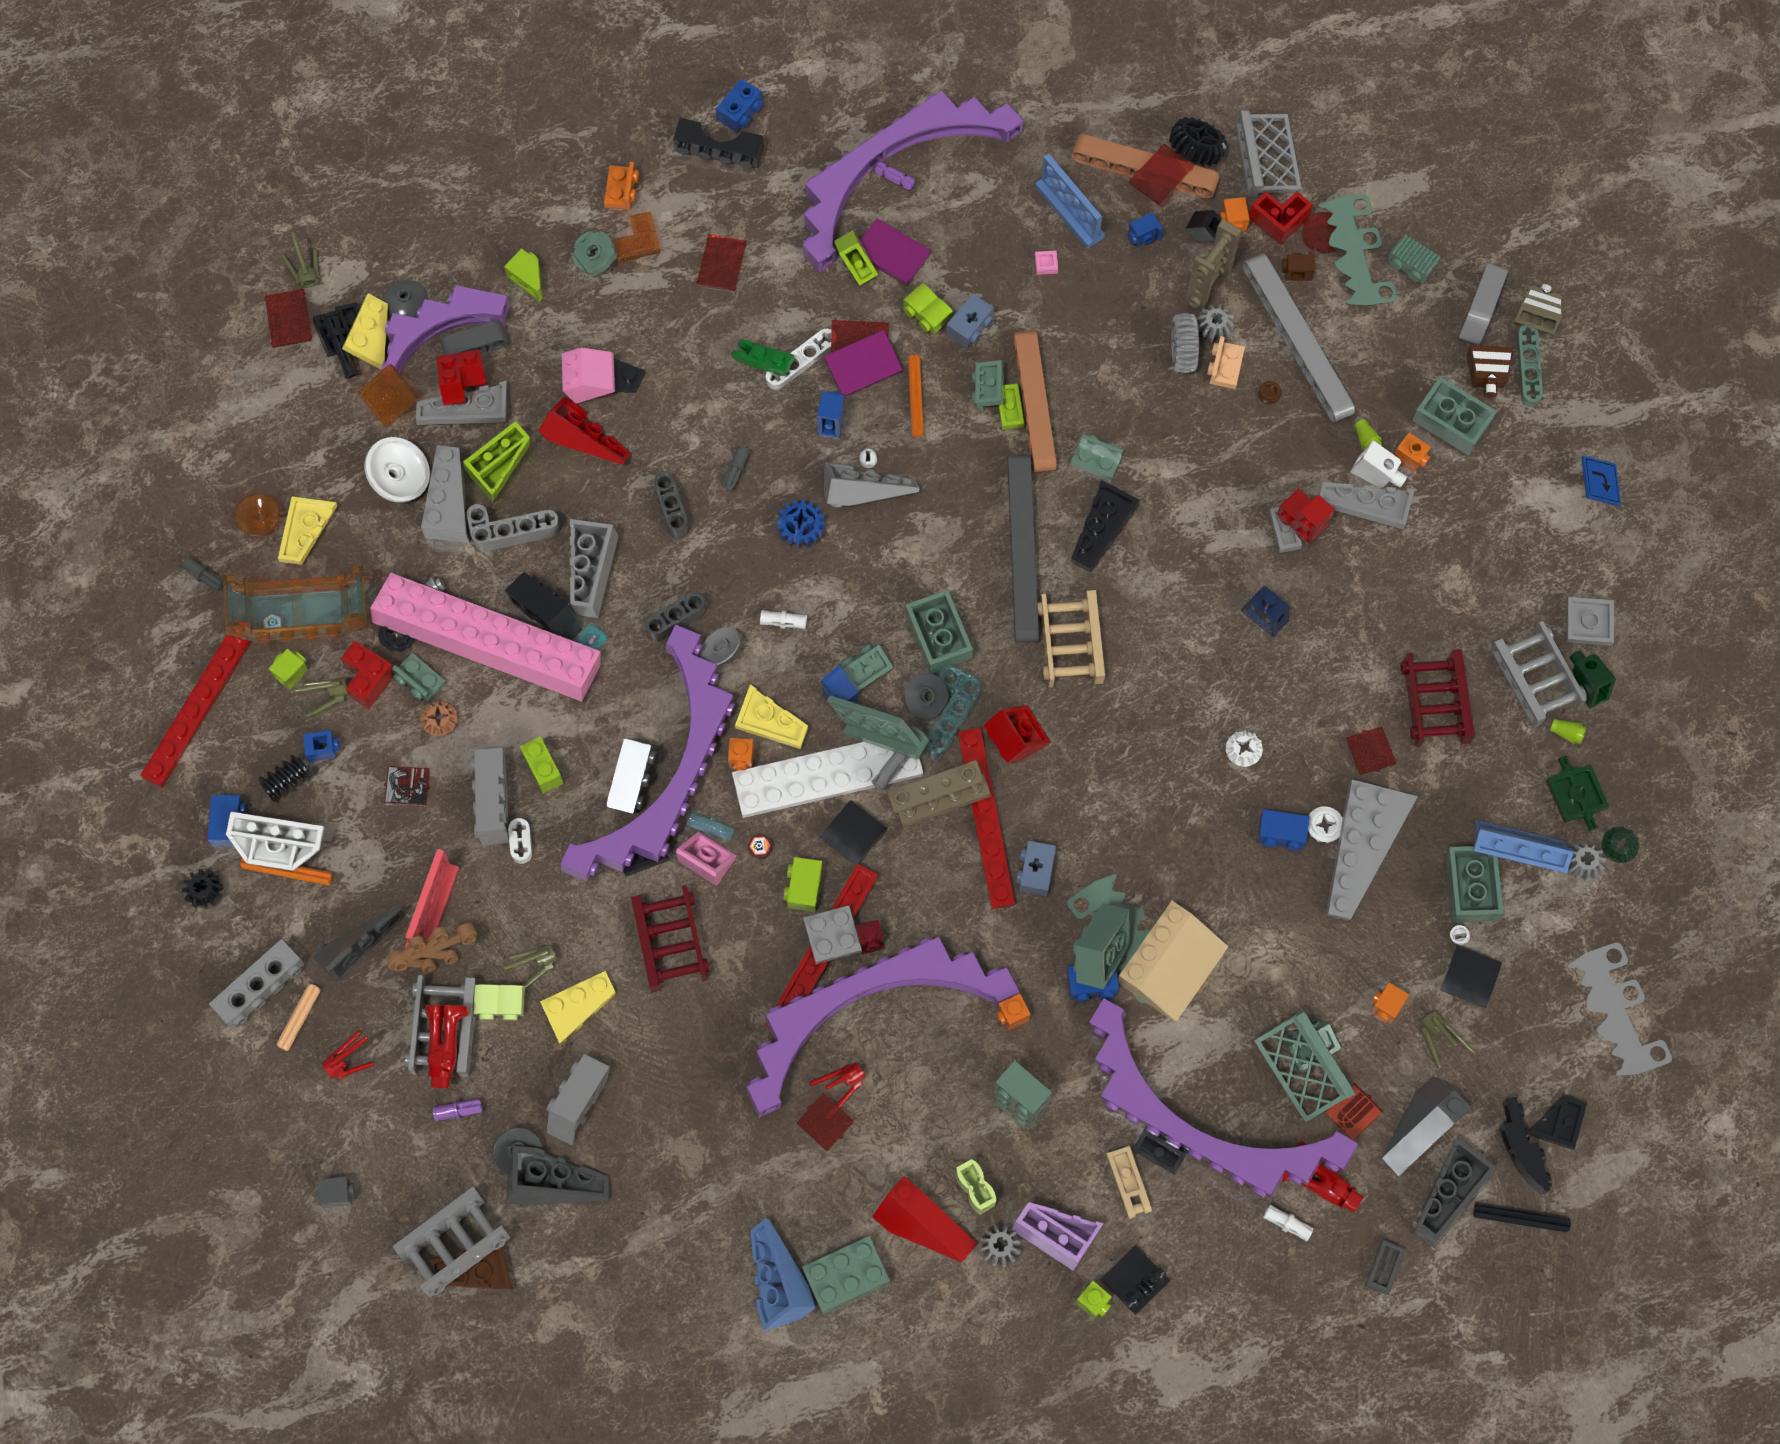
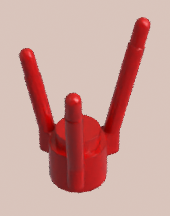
M360 1030L353 1034L333 1054L328 1056L327 1060L321 1063L331 1079L336 1076L342 1079L346 1075L374 1065L373 1062H368L344 1070L347 1065L343 1059L368 1040V1036H364L345 1050L361 1034Z
M856 1062L851 1065L847 1064L841 1069L809 1083L810 1086L840 1075L839 1078L826 1085L825 1088L828 1090L841 1082H844L846 1086L852 1085L826 1115V1119H830L848 1098L862 1086L860 1081L865 1079V1074Z

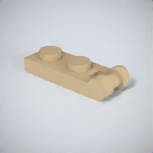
M1130 1146L1107 1153L1106 1157L1127 1218L1136 1217L1135 1214L1142 1212L1144 1214L1152 1212ZM1138 1196L1140 1203L1132 1205L1130 1198Z

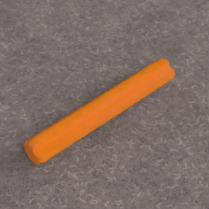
M909 355L912 436L916 438L923 437L924 435L919 355Z
M243 858L240 861V866L243 869L323 885H330L332 881V873L303 866L290 871L247 864Z

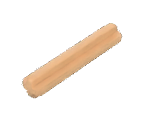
M308 984L277 1042L279 1048L288 1051L320 993V988L316 985Z

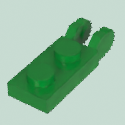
M740 339L737 343V346L744 351L735 349L731 353L732 358L745 363L747 366L781 376L786 375L795 360L793 354L753 344L749 340Z

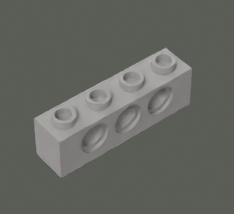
M281 939L213 999L209 1005L231 1029L239 1027L245 1023L248 1018L247 1016L253 1010H259L266 1003L265 1000L271 994L278 993L290 977H296L301 972V967L305 964ZM282 965L279 973L271 974L274 966ZM256 982H264L260 990H253ZM244 997L245 1003L240 1007H235L236 1000Z

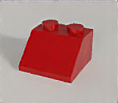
M1028 705L1001 709L983 725L988 732L989 738L995 743L1001 757L1007 763L1021 761L1051 743Z

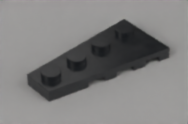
M1101 480L1097 495L1092 502L1091 511L1086 518L1083 532L1079 536L1071 557L1072 563L1091 573L1140 504L1139 499Z

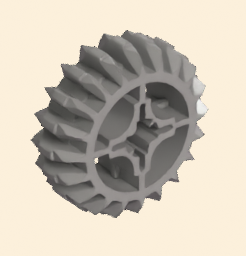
M1177 314L1173 317L1171 326L1173 368L1176 372L1181 373L1194 372L1198 366L1199 354L1197 319L1194 314Z

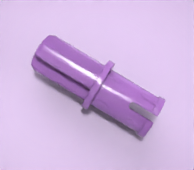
M480 1099L461 1102L454 1100V1103L433 1106L435 1121L455 1117L460 1119L461 1116L482 1112V1102Z

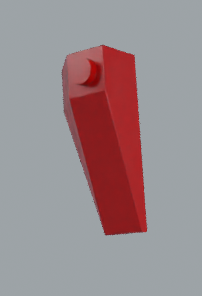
M565 396L549 411L538 430L548 441L623 465L631 456V453L613 436H606L602 432V426L598 422L593 424L587 418L588 413Z
M905 1176L887 1194L872 1216L890 1234L912 1241V1243L929 1248L936 1253L961 1263L978 1244Z

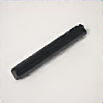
M1475 1204L1473 1208V1217L1561 1232H1568L1571 1227V1220L1569 1218L1483 1204Z

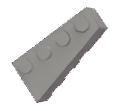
M441 445L436 447L421 529L425 538L469 543L463 458L460 449L457 447Z
M503 747L475 750V758H471L472 772H475V780H472L473 794H475V802H473L474 816H476V824H474L475 838H479L481 845L509 843L506 759Z

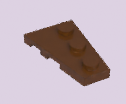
M503 1247L492 1251L445 1287L512 1290ZM466 1251L454 1253L451 1255L455 1260ZM441 1257L428 1260L430 1270L434 1275L446 1267Z

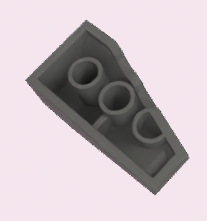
M398 906L330 941L327 945H322L316 951V956L313 959L338 983L405 917L404 912Z
M1432 1077L1415 1093L1381 1160L1399 1177L1472 1107L1454 1089Z
M513 1146L507 1177L506 1203L542 1205L608 1201V1176L583 1166L576 1167L565 1162L566 1159L558 1157L557 1159L544 1154L545 1151L539 1148Z

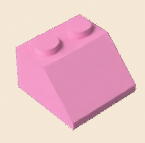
M582 347L562 353L563 392L575 404L615 392L614 354L608 351Z

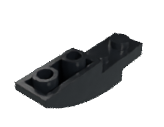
M1517 1097L1507 1098L1502 1103L1507 1123L1499 1128L1503 1143L1521 1176L1538 1194L1544 1195L1550 1191L1552 1186L1550 1174L1545 1171L1543 1164L1546 1162L1545 1153L1542 1148H1539L1538 1142L1528 1144L1530 1133L1523 1124L1524 1110L1522 1104L1518 1103Z

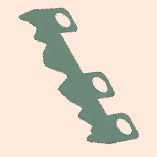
M1365 194L1334 198L1320 204V208H1325L1333 213L1327 223L1337 226L1330 236L1329 245L1347 252L1334 263L1343 274L1351 277L1345 283V286L1354 290L1355 293L1346 303L1367 306L1395 302L1397 300V293L1392 282L1372 283L1363 252L1366 249L1381 247L1382 241L1379 231L1374 227L1357 229L1354 216L1372 213L1369 197ZM1355 200H1365L1367 209L1365 211H1358L1354 207ZM1367 232L1374 233L1377 237L1376 243L1372 245L1367 244L1363 239L1364 234ZM1388 286L1391 288L1392 296L1388 299L1381 297L1379 294L1380 287Z
M1113 874L1093 882L1068 899L1067 905L1078 919H1083L1096 909H1099L1102 903L1129 909L1130 948L1126 952V962L1119 964L1116 968L1117 971H1121L1128 964L1151 929L1137 930L1144 911L1134 905L1121 904L1125 893L1112 891L1113 881L1117 875ZM1085 898L1089 902L1088 910L1078 912L1074 908L1075 900ZM1134 995L1140 1003H1146L1145 1001Z

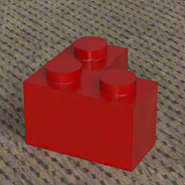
M1298 191L1283 205L1268 192H1265L1251 205L1249 219L1281 245L1310 217L1313 204Z
M480 350L436 356L438 383L443 405L466 402L465 387L486 384L485 369Z
M1298 488L1280 505L1277 515L1283 524L1289 525L1295 530L1296 535L1301 540H1306L1311 544L1328 528L1335 509L1319 494L1311 500Z
M354 640L341 657L345 668L356 674L346 687V691L351 699L370 709L393 678V666Z

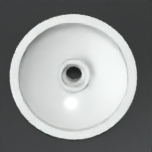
M398 437L384 438L376 442L366 455L364 468L367 480L371 487L383 498L399 503L409 502L419 497L427 488L430 479L429 465L425 455L412 442ZM389 472L393 473L394 478L389 475Z

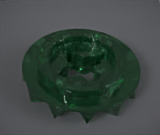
M1624 826L1613 827L1608 830L1601 842L1604 854L1610 860L1617 863H1626L1633 860L1640 848L1638 837L1633 834V830H1628ZM1625 838L1626 840L1624 845L1627 848L1622 847L1621 849H1618L1616 851L1615 849L1618 845L1617 841H1621Z

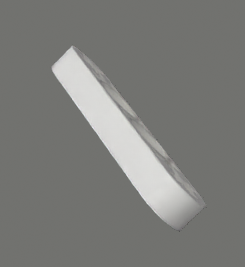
M828 328L820 330L790 354L794 355V361L799 364V367L795 370L789 369L785 376L767 372L766 383L768 387L774 390L783 388L832 351L837 344L835 332ZM823 337L827 339L831 337V342H823ZM812 348L816 351V354L813 357H807L804 355V351ZM772 376H780V381H772Z

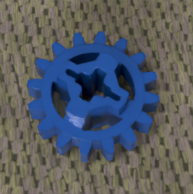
M805 499L801 500V504H797V501L793 500L792 506L786 503L785 511L779 510L780 517L776 518V524H778L777 532L781 533L782 540L788 538L789 546L795 542L797 548L800 547L801 543L808 547L809 541L817 543L816 536H823L822 529H825V523L823 522L824 514H820V507L813 508L814 503L812 501L807 505L805 504ZM801 518H803V523L799 529V522H801Z

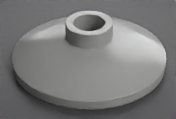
M731 627L716 630L704 641L700 658L716 665L726 662L739 647V633Z

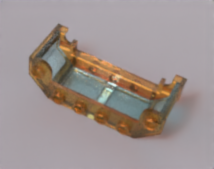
M352 566V574H345V571H343L341 576L248 582L247 578H243V581H235L234 574L223 575L227 635L252 642L257 641L262 644L269 643L271 640L290 642L299 638H304L305 640H315L318 637L335 639L368 625L363 566Z

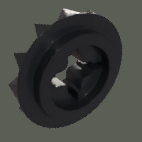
M380 626L379 640L382 646L391 652H401L403 649L409 648L411 643L415 641V638L407 634H401L404 637H398L394 642L392 633H396V631L388 629L386 626Z

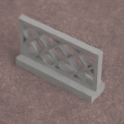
M1241 110L1235 121L1248 197H1257L1259 193L1300 192L1302 187L1288 114H1250L1249 110ZM1252 121H1259L1265 127L1259 131L1253 126ZM1273 121H1282L1283 129L1280 131L1272 125ZM1267 128L1277 135L1273 141L1263 134ZM1258 138L1268 144L1265 150L1256 144ZM1278 138L1287 143L1285 150L1275 143ZM1270 147L1280 154L1277 159H1274L1267 153ZM1262 157L1271 163L1268 169L1260 164ZM1282 157L1290 161L1291 166L1288 169L1278 162ZM1274 166L1284 173L1280 178L1270 172ZM1287 175L1294 181V185L1288 186L1282 179ZM1267 176L1275 184L1273 186H1264L1263 178Z

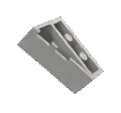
M585 1054L580 1061L576 1060L570 1070L571 1076L568 1080L564 1079L558 1090V1097L556 1099L552 1098L547 1106L546 1111L549 1112L548 1134L573 1145L576 1139L574 1138L575 1131L579 1124L583 1125L587 1119L584 1116L590 1106L595 1104L608 1079L610 1066Z

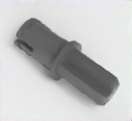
M737 446L732 461L727 464L728 470L722 481V485L726 489H733L740 474L744 472L743 467L750 454V450L743 446Z
M191 556L183 561L182 569L195 576L198 582L202 581L215 591L220 590L224 585L223 579L211 572L208 566L201 565Z

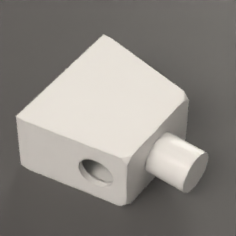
M1374 440L1359 455L1350 471L1352 474L1379 488H1383L1389 481L1400 488L1407 478L1406 475L1397 470L1401 460Z

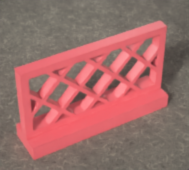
M437 849L405 937L407 940L405 948L409 944L410 939L416 936H422L424 942H426L432 935V931L439 928L460 870L458 866L450 864L443 850Z

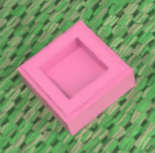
M1057 250L1035 252L1036 275L1058 274Z

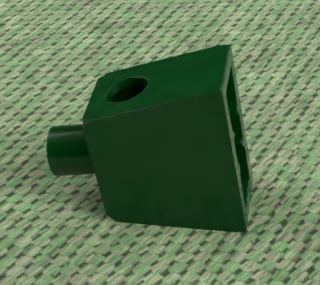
M1582 651L1573 653L1569 658L1574 664L1572 674L1579 686L1581 685L1586 692V704L1589 709L1610 700L1616 681L1615 676L1596 654L1585 657Z

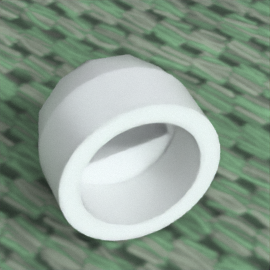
M864 449L859 456L860 464L865 468L874 467L877 463L875 451ZM866 454H870V462L866 461Z
M1457 925L1452 928L1450 937L1455 944L1464 945L1470 939V932L1465 926ZM1467 935L1466 938L1455 939V936Z

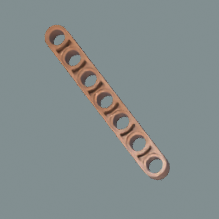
M1084 134L1077 136L1071 153V158L1078 163L1202 198H1212L1219 181V174L1213 170Z
M1036 330L1014 332V348L1033 472L1056 470V456Z

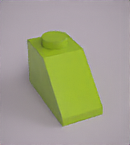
M853 230L834 241L840 256L859 285L879 275Z
M521 248L504 266L506 276L538 301H541L543 297L539 260L533 253H527Z

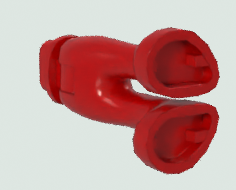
M425 1005V1013L429 1018L430 1029L427 1059L428 1077H431L430 1088L449 1089L450 1078H453V1075L449 1073L454 1071L457 1057V1025L459 1019L468 1016L469 1007ZM444 1018V1042L442 1043L441 1035Z
M1300 1140L1295 1147L1304 1146L1307 1144L1304 1141ZM1322 1164L1318 1166L1314 1173L1320 1178V1181L1312 1178L1308 1185L1301 1184L1323 1200L1339 1206L1342 1210L1347 1208L1353 1213L1364 1198L1343 1177ZM1285 1174V1176L1283 1177L1282 1181H1283V1182L1290 1181V1180L1288 1179V1176H1289V1175H1288V1174Z

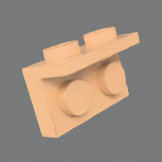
M1220 336L1219 343L1214 342L1212 356L1216 357L1214 363L1210 362L1207 375L1211 376L1210 384L1236 389L1245 347L1225 343V337Z

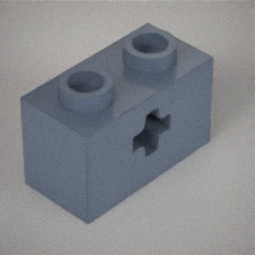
M972 294L947 323L946 335L968 349L972 343H977L985 327L989 328L993 323L994 307L975 294Z
M1028 841L1027 848L1022 847L1020 861L1024 862L1023 870H1018L1016 884H1020L1019 892L1047 897L1056 849L1055 845ZM1033 865H1038L1037 872L1033 871Z

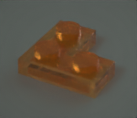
M651 211L629 216L634 235L613 239L618 262L661 253Z

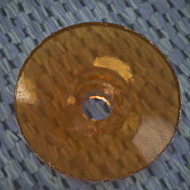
M259 493L252 494L238 503L234 518L238 528L245 534L262 536L271 532L276 527L280 519V509L272 497ZM259 515L263 516L262 519H260V520H255V518H256L257 516H259Z

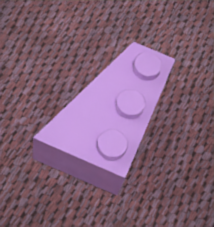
M1028 1202L1016 1220L1012 1231H1015L1018 1235L1074 1271L1104 1223L1097 1221L1094 1223L1081 1219L1080 1216H1070L1058 1212L1059 1210Z

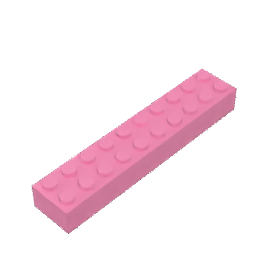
M390 573L370 608L372 623L383 627L386 626L393 631L404 635L407 634L422 642L579 701H583L601 666L600 651L393 573Z

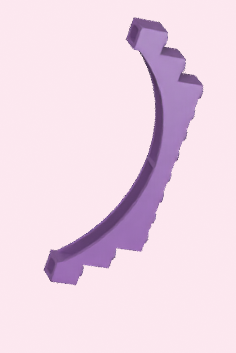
M943 91L936 95H930L923 104L914 106L904 117L897 118L892 125L886 129L879 130L873 138L863 141L857 149L844 154L841 160L835 164L828 165L822 173L808 179L807 183H805L806 195L815 205L809 207L804 213V224L813 235L804 241L803 255L819 273L836 261V250L833 248V241L841 211L858 183L876 167L879 161H883L898 151L914 144L947 136H986L1002 139L1007 143L1022 133L1023 120L1008 103L1002 107L995 108L990 115L975 97L969 101L962 102L957 108Z
M675 625L666 643V653L672 655L685 683L691 718L686 750L670 784L643 814L623 828L588 843L577 846L570 843L560 864L561 872L587 882L590 875H595L599 863L623 872L625 866L629 867L631 865L634 853L657 861V863L661 856H666L670 844L667 842L670 836L674 837L680 825L677 821L680 815H685L689 803H686L689 795L694 796L698 787L696 780L699 775H704L708 765L705 761L708 755L712 756L716 749L717 743H714L717 735L722 736L726 727L724 720L726 716L730 717L735 708L733 694L714 687L719 677V674L716 673L717 665L698 657L703 647V644L700 643V634Z
M928 937L919 942V946L913 949L906 947L891 959L889 956L878 960L876 962L877 965L868 968V966L862 967L855 971V975L849 978L842 976L827 988L820 986L805 998L798 996L790 1001L791 1004L783 1008L779 1005L768 1011L769 1014L766 1015V1023L776 1042H765L759 1046V1050L756 1052V1057L766 1078H755L747 1086V1094L758 1117L760 1118L781 1108L779 1096L793 1060L812 1033L840 1009L860 998L879 991L915 985L958 989L991 1001L998 1008V1003L1020 993L1007 967L1002 970L995 968L989 971L985 977L973 952L967 955L965 952L960 953L951 962L940 938L932 939V937Z
M1103 998L1089 1023L1093 1028L1092 1032L1103 1039L1105 1036L1108 1037L1095 1058L1097 1064H1099V1070L1108 1075L1114 1073L1101 1095L1103 1101H1105L1104 1106L1114 1112L1118 1109L1126 1113L1124 1117L1135 1124L1138 1122L1147 1126L1145 1129L1157 1137L1159 1134H1162L1168 1138L1166 1142L1179 1149L1180 1146L1189 1150L1187 1154L1198 1161L1203 1158L1210 1162V1168L1218 1173H1222V1171L1227 1172L1231 1175L1230 1179L1241 1186L1246 1183L1253 1188L1251 1191L1263 1199L1265 1196L1272 1198L1285 1174L1289 1175L1288 1179L1299 1186L1302 1183L1308 1185L1321 1161L1325 1162L1324 1166L1335 1173L1340 1170L1344 1173L1358 1149V1143L1337 1131L1333 1137L1309 1145L1294 1148L1263 1149L1235 1145L1216 1139L1180 1119L1158 1099L1138 1071L1126 1040L1123 1023L1126 1016L1125 1010Z

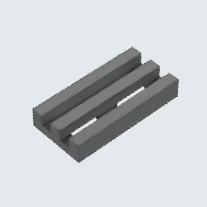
M1382 1239L1365 1286L1389 1295L1406 1249ZM1385 1247H1388L1389 1250L1386 1255L1377 1283H1374L1373 1280L1378 1269L1380 1260L1382 1258ZM1394 1250L1398 1251L1386 1287L1381 1286Z

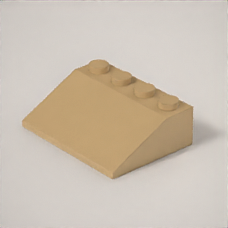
M1171 901L1120 973L1118 984L1176 1023L1229 946L1193 914Z

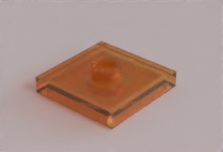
M392 364L387 365L358 392L384 427L391 425L420 399Z

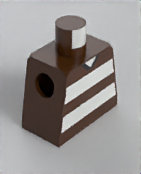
M1470 345L1466 357L1471 382L1474 387H1483L1484 397H1496L1497 388H1504L1509 375L1513 347Z

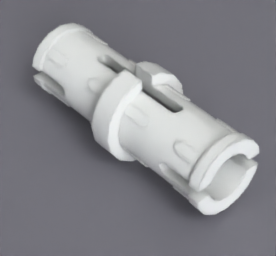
M761 611L760 625L780 626L781 629H785V627L806 629L807 615L787 613V611Z
M1271 1204L1263 1216L1264 1219L1281 1227L1282 1231H1288L1306 1242L1314 1227L1296 1219L1294 1214H1287Z

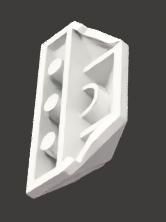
M231 812L226 835L247 864L294 871L320 850L324 826Z

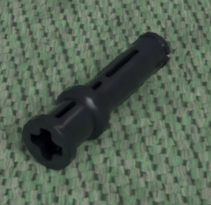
M331 311L322 315L320 320L324 322L327 329V338L334 345L345 379L356 377L359 373L355 367L352 355L343 350L348 364L345 361L341 349L346 340V329L342 328L339 320V311Z

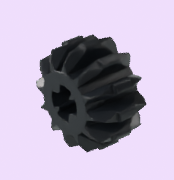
M199 869L198 875L190 872L192 879L184 880L183 882L187 886L182 889V893L186 895L185 901L187 903L192 902L193 908L197 909L201 905L206 910L208 903L212 906L216 905L215 898L222 899V895L219 893V891L224 889L223 885L219 883L221 879L218 875L214 876L211 870L204 873L203 869ZM205 887H207L206 890H201V891L199 892V889H200V888L204 889Z

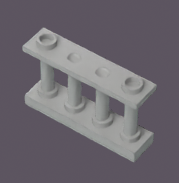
M1543 621L1539 622L1535 628V635L1512 645L1505 644L1502 638L1495 641L1490 649L1533 728L1542 725L1546 719L1547 712L1572 701L1577 709H1579L1587 700L1584 688L1577 683L1553 640L1554 637L1551 629L1546 627ZM1541 642L1547 654L1522 665L1516 664L1513 658L1514 653ZM1552 662L1557 674L1532 685L1527 684L1524 673ZM1559 682H1563L1568 691L1567 694L1545 704L1538 703L1535 698V693Z
M418 975L417 982L413 983L412 991L413 997H416L411 1047L410 1053H406L405 1066L408 1067L411 1074L417 1075L418 1065L428 1066V1056H419L420 1042H429L430 1032H421L422 1018H428L425 1009H423L425 995L460 996L461 999H464L463 1006L469 1007V1014L459 1019L461 1030L457 1031L456 1036L459 1051L454 1069H457L456 1072L460 1077H469L475 1014H473L475 985H478L476 978H466L465 985H461V987L426 985L423 975ZM444 1033L441 1035L442 1043L444 1042Z
M474 1187L470 1188L392 1246L404 1262L409 1259L413 1261L426 1280L420 1287L429 1298L440 1294L445 1289V1286L492 1251L503 1247L506 1241L510 1239V1236L502 1226L494 1229L481 1211L480 1206L485 1202ZM469 1214L473 1215L487 1235L477 1244L473 1243L460 1224V1221ZM449 1229H452L467 1250L455 1260L440 1240V1236ZM429 1244L434 1247L446 1264V1267L435 1275L419 1254Z

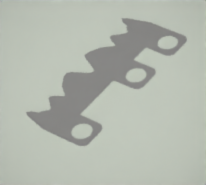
M1616 942L1583 954L1570 963L1568 967L1584 971L1585 975L1581 985L1592 987L1587 996V1010L1602 1012L1608 1015L1596 1031L1605 1040L1618 1044L1613 1049L1612 1055L1624 1059V1062L1616 1075H1634L1668 1064L1672 1061V1056L1663 1040L1642 1046L1625 1008L1642 1003L1645 996L1636 980L1614 985L1609 971L1628 963V958L1622 945ZM1608 950H1619L1622 955L1621 961L1618 963L1608 961L1606 956ZM1633 986L1638 990L1636 1000L1630 1001L1624 997L1623 990L1625 987ZM1655 1046L1662 1047L1666 1053L1664 1060H1653L1650 1055L1651 1049Z

